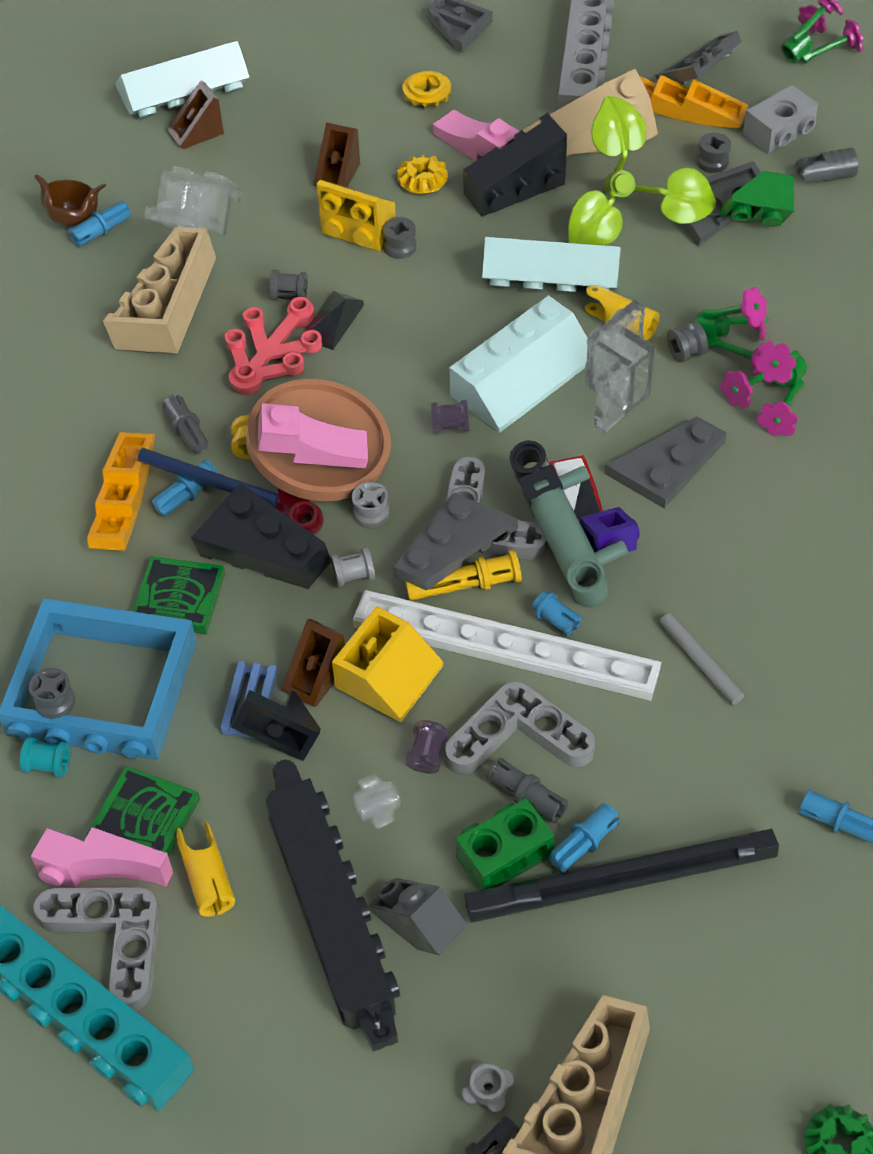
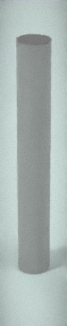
M665 614L659 623L732 705L739 703L744 698L743 692L673 614Z

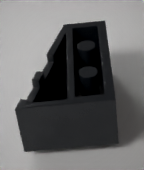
M548 112L539 118L541 123L525 133L521 130L514 135L515 141L501 150L498 147L494 148L463 169L464 195L482 217L565 184L567 134Z
M241 483L191 537L201 557L210 560L216 558L231 563L233 567L244 569V567L264 573L266 577L306 589L310 588L331 563L325 542Z

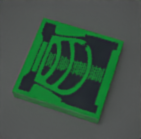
M151 556L133 612L192 620L194 633L207 634L225 576L224 566Z
M126 766L87 834L93 827L165 852L169 857L177 842V828H180L181 831L185 828L200 800L199 792Z

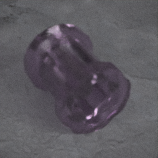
M461 400L460 404L438 406L436 402L431 403L434 434H439L440 430L460 428L464 432L469 431L467 400Z
M430 720L418 721L414 724L413 728L415 739L412 750L408 751L405 756L406 765L414 771L433 774L440 769L441 763L438 757L442 744L448 740L449 732L447 728L437 722Z

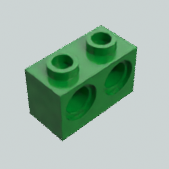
M525 798L516 804L509 803L501 807L494 817L481 824L474 823L466 827L456 837V858L479 890L498 887L548 859L554 850L555 835L529 800ZM517 830H523L529 834L518 837L512 833ZM488 850L494 854L490 857H480L476 853Z

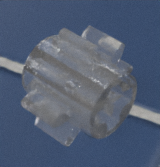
M377 774L358 780L361 789L358 792L352 793L351 796L360 821L364 823L371 820L372 825L374 824L376 829L395 822L392 814L395 810L401 809V802L392 780L389 779L382 782Z

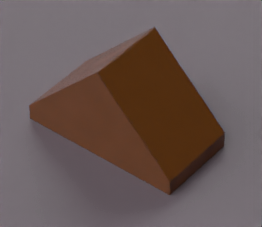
M200 80L167 129L177 144L183 149L224 134L219 99L207 83Z
M326 122L313 186H317L318 181L322 180L348 187L360 166L358 129Z
M311 618L307 619L281 690L288 694L293 690L303 702L313 707L317 706L335 683L332 661L345 646L344 635Z

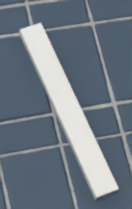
M368 590L364 591L353 617V627L359 628L372 610L378 606L409 622L431 647L652 701L662 662Z

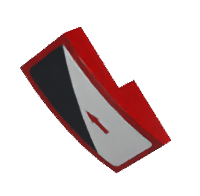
M584 455L549 462V465H553L558 477L580 466L587 468L590 475L588 480L564 490L579 522L582 516L603 511Z

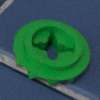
M829 1104L819 1112H814L806 1126L804 1145L807 1154H847V1151H844L840 1144H828L836 1135V1126L842 1130L844 1136L857 1137L849 1146V1154H873V1126L869 1122L868 1115L860 1114L853 1110L850 1104L843 1107Z

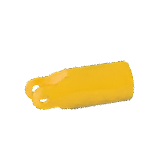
M597 285L589 286L586 289L587 295L599 300L602 304L588 303L585 306V311L588 314L645 341H648L653 336L660 321L659 312Z
M204 823L205 834L209 847L204 850H192L185 843L181 829L177 828V844L199 914L211 917L215 916V911L217 915H220L230 910L236 901L209 823Z

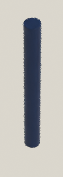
M141 448L138 454V462L229 493L241 483L272 506L276 507L279 494L145 448Z

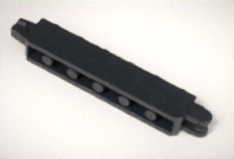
M286 759L280 760L272 769L276 790L271 791L265 800L270 814V824L344 1026L354 1030L360 1028L372 1050H381L384 1047L398 1043L394 1015H396L394 998L400 997V991L396 978L392 971L385 973L380 962L381 959L386 958L384 948L378 933L370 935L366 922L371 921L370 912L363 896L356 898L352 886L357 884L356 876L350 860L344 862L341 860L338 850L344 849L337 826H328L325 816L330 814V809L324 792H315L311 778L302 781L294 762Z

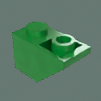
M762 171L726 201L720 208V215L731 217L735 221L749 220L760 222L768 227L781 226L794 212V176Z

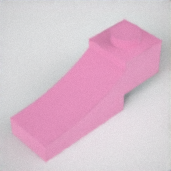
M456 110L451 111L432 124L433 135L473 161H477L496 147L499 150L503 149L516 140L514 135L519 132V130L500 118L492 123H485L469 118Z
M262 403L258 420V451L293 453V463L366 468L368 462L367 431L339 427L318 421L299 412V406Z
M93 827L84 841L47 828L31 855L39 878L54 887H60L63 884L77 888L82 881L103 878L134 879L166 887L173 875L167 853Z

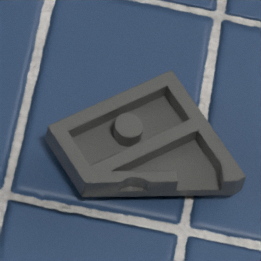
M435 0L427 8V18L458 51L463 52L493 21V11L464 0Z

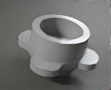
M482 1061L476 1062L471 1067L469 1086L465 1087L462 1091L464 1101L469 1105L478 1103L486 1106L492 1113L503 1111L506 1106L504 1099L506 1091L514 1083L513 1075L510 1071L506 1069L501 1070L496 1065L487 1064ZM491 1084L492 1089L487 1091L484 1089V1085Z

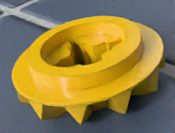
M417 72L410 75L404 81L405 100L411 101L413 106L422 104L424 108L428 105L438 107L439 102H447L448 95L451 94V83L445 75L438 72ZM427 86H429L430 91L424 92L425 89H427Z
M424 154L420 158L410 156L409 161L401 162L400 169L397 170V179L405 190L417 194H427L435 192L445 185L448 179V171L446 170L445 162L438 161L436 156L426 158Z

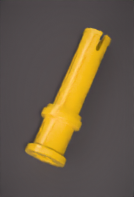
M509 550L507 555L491 559H485L483 556L478 557L477 560H474V564L459 568L428 590H424L406 581L405 586L409 601H414L479 586L480 589L488 590L491 589L493 584L511 580L519 583L522 582V576L516 551Z

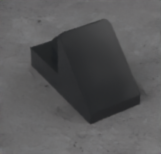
M249 690L231 725V728L301 761L305 760L321 731V728L302 700L293 690H291L284 705Z

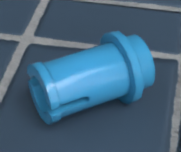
M543 591L532 605V610L536 612L535 616L538 619H546L567 637L574 633L571 628L573 627L577 630L582 622L583 617L557 600V594L554 592L549 594Z

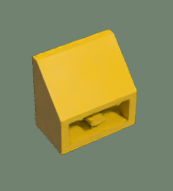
M319 180L317 183L321 232L362 247L380 251L385 240L383 226L386 221L396 217L395 202Z
M378 606L372 610L332 661L335 688L400 723L444 666L442 659L409 622Z

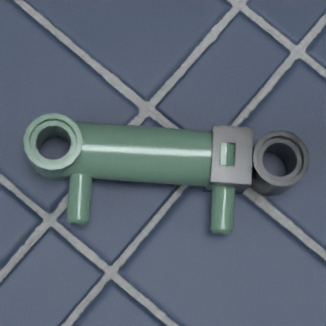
M530 440L520 442L511 450L509 459L525 500L547 540L574 600L583 607L592 608L599 606L609 595V585L603 565L627 555V547L623 541H619L594 552L564 490L589 479L590 475L585 466H580L558 477L553 465H549L545 449L540 443ZM528 463H537L535 466L531 468H524V466ZM586 579L597 580L592 586H580Z

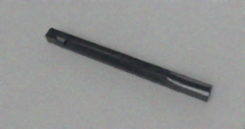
M771 828L465 893V903L470 923L775 858L778 856L779 844Z

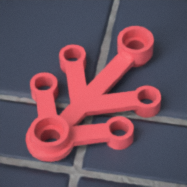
M296 297L291 300L287 307V317L268 340L263 327L265 323L263 311L258 307H250L244 311V325L250 329L257 352L250 362L244 350L246 347L245 333L240 329H232L225 334L226 348L232 352L235 367L229 373V382L236 392L242 395H251L260 389L263 380L285 375L297 376L304 371V359L300 353H316L321 350L322 338L321 334L316 330L305 331L301 335V340L284 343L295 328L308 327L314 320V306L307 298ZM283 358V363L265 366L269 360Z

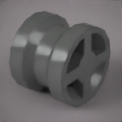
M711 132L701 137L699 140L700 152L697 157V164L700 169L709 173H718L727 168L731 141L726 135Z
M395 217L385 222L383 236L385 238L384 250L387 255L396 259H404L414 254L416 251V227L413 221L405 217Z
M697 321L687 323L683 329L674 328L667 332L669 350L678 362L687 361L690 355L700 356L708 351L706 333Z
M45 668L38 671L31 678L29 692L40 715L45 718L56 719L67 715L72 710L75 704V695L65 672L57 668ZM51 694L53 695V698H48L47 696Z

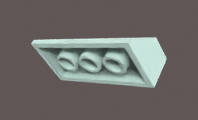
M238 41L122 74L115 85L129 114L134 115L138 113L139 118H143L157 113V107L167 105L168 109H174L183 106L185 99L189 98L200 80L205 81L212 91L225 88L227 93L243 88L242 82H245L249 75Z
M485 237L482 278H490V285L510 287V280L523 281V288L543 289V283H556V290L576 292L577 285H597L610 291V288H617L621 247Z
M548 295L449 367L450 396L500 433L597 360V354L574 313Z

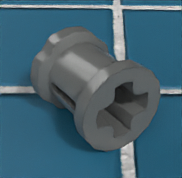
M272 270L269 283L271 299L277 300L278 297H307L308 275L306 272H300L299 275L282 274L279 270Z

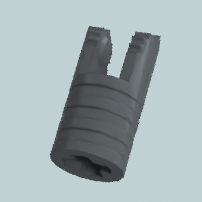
M850 147L837 151L821 152L819 155L806 158L803 157L796 160L794 168L797 174L803 177V180L806 182L822 180L825 182L856 176L858 173V158L854 148Z

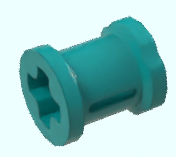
M27 737L23 743L20 755L21 771L23 773H31L32 770L54 773L55 777L63 778L67 773L70 763L71 747L69 742L62 741L59 745L37 742L35 737Z

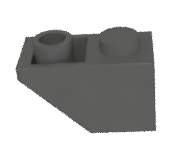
M396 878L384 884L377 893L378 897L368 906L374 915L414 948L435 955H440L468 926L440 886Z

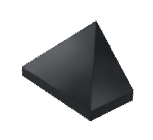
M333 291L306 331H318L321 334L322 347L334 350L364 306V301Z

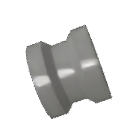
M365 482L359 484L352 493L354 519L362 527H380L387 522L390 516L388 491L382 484Z

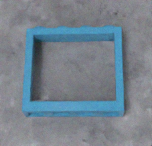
M43 598L0 707V722L6 736L19 737L20 741H25L27 737H35L37 741L56 745L64 741L69 742V746L86 748L88 751L97 754L112 752L124 754L131 759H136L137 756L158 760L197 643L192 620ZM53 634L169 651L144 727L70 715L49 719L40 715L37 710L25 708L30 695L29 682L39 671Z

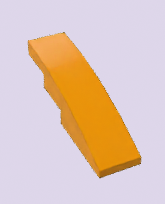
M660 75L657 83L640 76L650 96L653 113L706 126L740 129L748 104L693 79L690 86L686 87Z
M119 433L102 470L104 484L95 501L96 517L87 535L89 549L126 550L139 512L150 465L138 462L137 458L141 448L153 451L155 434Z

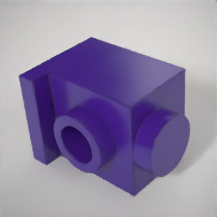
M620 507L580 517V524L594 552L619 541L625 543L628 552L637 550V540L640 537L638 524Z

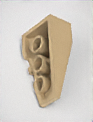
M636 68L604 83L549 114L567 134L566 157L582 153H601L593 144L591 129L593 120L606 96L623 99L636 108L646 125L645 141L658 135L650 96ZM541 121L535 122L523 129L525 133L540 124Z

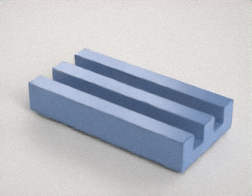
M238 661L221 723L222 734L252 738L231 728L237 713L245 678L250 677L245 697L249 690L256 693L260 678L265 679L261 695L271 700L278 674L276 665H269L268 669L262 668L260 663H253V667L246 665V662Z

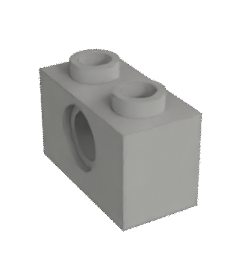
M791 85L746 110L743 135L764 152L770 154L814 129L819 104L794 85Z

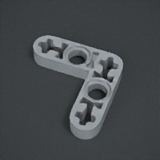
M464 457L455 463L446 501L453 493H456L478 503L482 502L485 487V465L481 460L474 457ZM472 472L470 486L465 485L467 473ZM518 520L517 530L509 535L503 533L504 538L500 541L492 542V547L483 553L479 551L475 553L504 556L507 555L509 550H515L518 559L535 560L545 554L547 540L538 523ZM510 535H515L514 543L510 542ZM528 538H535L533 544L526 543Z
M510 682L502 686L448 740L445 747V760L448 768L456 774L466 775L476 771L517 729L565 764L572 767L586 766L592 761L595 753L596 739L588 728L526 684ZM519 698L522 699V705L519 703H514L512 706L508 705V699L516 701ZM550 717L555 720L557 726L553 730L542 731L535 726V722L539 718ZM485 721H494L500 725L501 729L496 734L487 735L482 733L478 727ZM564 730H566V737L563 736ZM580 742L584 743V750L579 747L574 751L570 750V743L573 745H578ZM470 748V758L465 755L460 758L456 757L457 750L464 753Z
M140 887L52 888L40 893L33 905L34 913L39 924L46 931L115 932L109 991L135 1012L144 1008L152 994L160 917L159 906L154 894L148 889ZM102 901L108 904L107 912L100 918H89L85 914L86 909L93 902ZM75 902H77V903H76V912H77V917H76V918L73 917V914H72V912H71V911H75V906H74V903H75ZM117 902H120L122 909H119L120 917H117ZM60 903L62 909L57 910L54 917H49L47 911L52 910L54 904ZM138 903H145L146 909L141 911V916L135 917L132 910L137 909ZM141 940L146 943V950L141 956L127 958L123 955L124 947L129 942ZM128 971H133L138 989L133 990L132 997L126 998L122 990H126L129 986L130 976Z

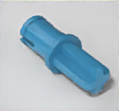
M119 201L100 213H91L90 218L68 229L71 240L80 248L101 234L107 235L109 229L129 218L131 214L130 209L124 201Z
M204 460L198 465V467L218 473L215 466L208 460ZM177 476L173 485L153 498L152 505L159 515L167 516L186 501H194L197 497L196 494L208 485Z
M811 789L808 790L799 814L834 828L833 832L838 833L840 829L873 843V818L850 809V803L847 801L842 804Z
M602 803L585 821L576 823L571 827V834L549 855L550 863L558 871L565 872L587 851H596L599 846L598 843L602 838L621 823V819L618 818V812L609 804Z

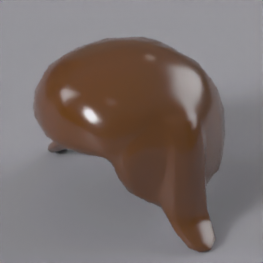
M34 175L40 184L41 203L48 217L52 221L64 226L78 225L88 219L91 213L96 212L99 191L106 186V184H101L93 189L88 184L75 180H56L48 183L41 176Z

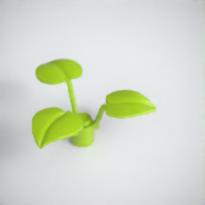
M614 96L604 97L602 105L593 120L591 129L592 141L596 149L602 154L611 157L621 153V158L618 164L614 166L615 172L609 173L604 179L603 188L607 194L606 197L602 192L593 190L583 194L575 203L568 224L569 243L602 246L612 243L619 236L623 223L620 211L612 205L615 202V198L629 196L633 191L665 195L660 205L661 212L667 219L676 223H692L709 215L716 206V199L709 182L699 171L692 168H681L674 171L667 179V189L636 185L633 175L623 171L622 168L628 158L627 150H637L643 146L646 139V125L641 114L630 103Z

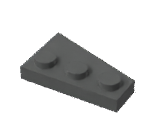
M738 31L721 34L655 75L657 80L662 75L684 85L690 80L699 78L719 60L733 53L732 50L742 42Z
M754 161L706 178L716 199V206L705 218L692 223H684L698 247L733 220L731 217L721 216L720 208L736 191L761 173Z
M696 416L606 464L605 474L665 508L725 443L727 433Z
M453 493L393 566L394 575L408 583L428 590L461 568L462 561L476 551L483 553L492 547L494 539L503 533L509 535L517 530L518 519Z

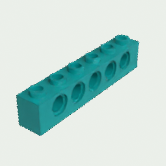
M0 905V993L12 1003L17 999L28 1006L26 1009L27 1014L41 1027L46 1028L50 1024L60 1032L57 1035L58 1039L71 1052L77 1054L80 1050L84 1051L92 1058L89 1062L90 1065L103 1078L109 1081L114 1076L125 1085L122 1091L136 1105L143 1107L147 1103L159 1112L195 1071L189 1054ZM19 954L13 962L3 963L9 955ZM43 978H51L44 987L33 988L37 981ZM82 1003L78 1011L72 1014H64L66 1008L71 1004ZM103 1029H115L113 1034L107 1039H95L97 1034ZM137 1054L148 1055L146 1060L138 1066L127 1065L129 1060Z

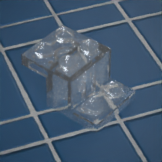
M174 167L173 172L162 171L157 207L146 205L144 219L165 228H207L208 234L226 236L231 201L240 202L242 189L233 185V180L224 178V175L220 173L205 171L204 177H202V175L194 174L193 170Z
M633 300L624 309L617 310L608 322L600 328H595L587 339L585 386L596 393L594 427L604 434L645 400L651 391L655 346L642 338L645 306L636 300Z

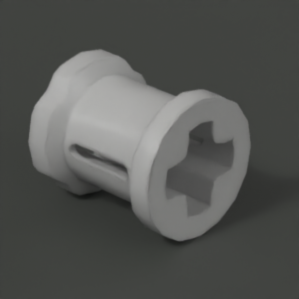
M363 547L361 552L341 557H338L337 554L330 556L337 587L344 586L345 582L367 578L369 581L375 579L374 566L368 547Z

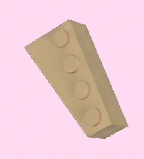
M175 227L154 254L155 262L147 269H143L137 276L138 284L131 293L125 292L119 299L120 307L117 311L106 316L103 323L115 350L178 353L216 260L207 228Z
M602 995L572 1043L573 1048L562 1065L558 1064L549 1078L550 1084L537 1104L533 1103L524 1118L525 1123L516 1137L510 1139L502 1154H612L650 1031L647 1006Z

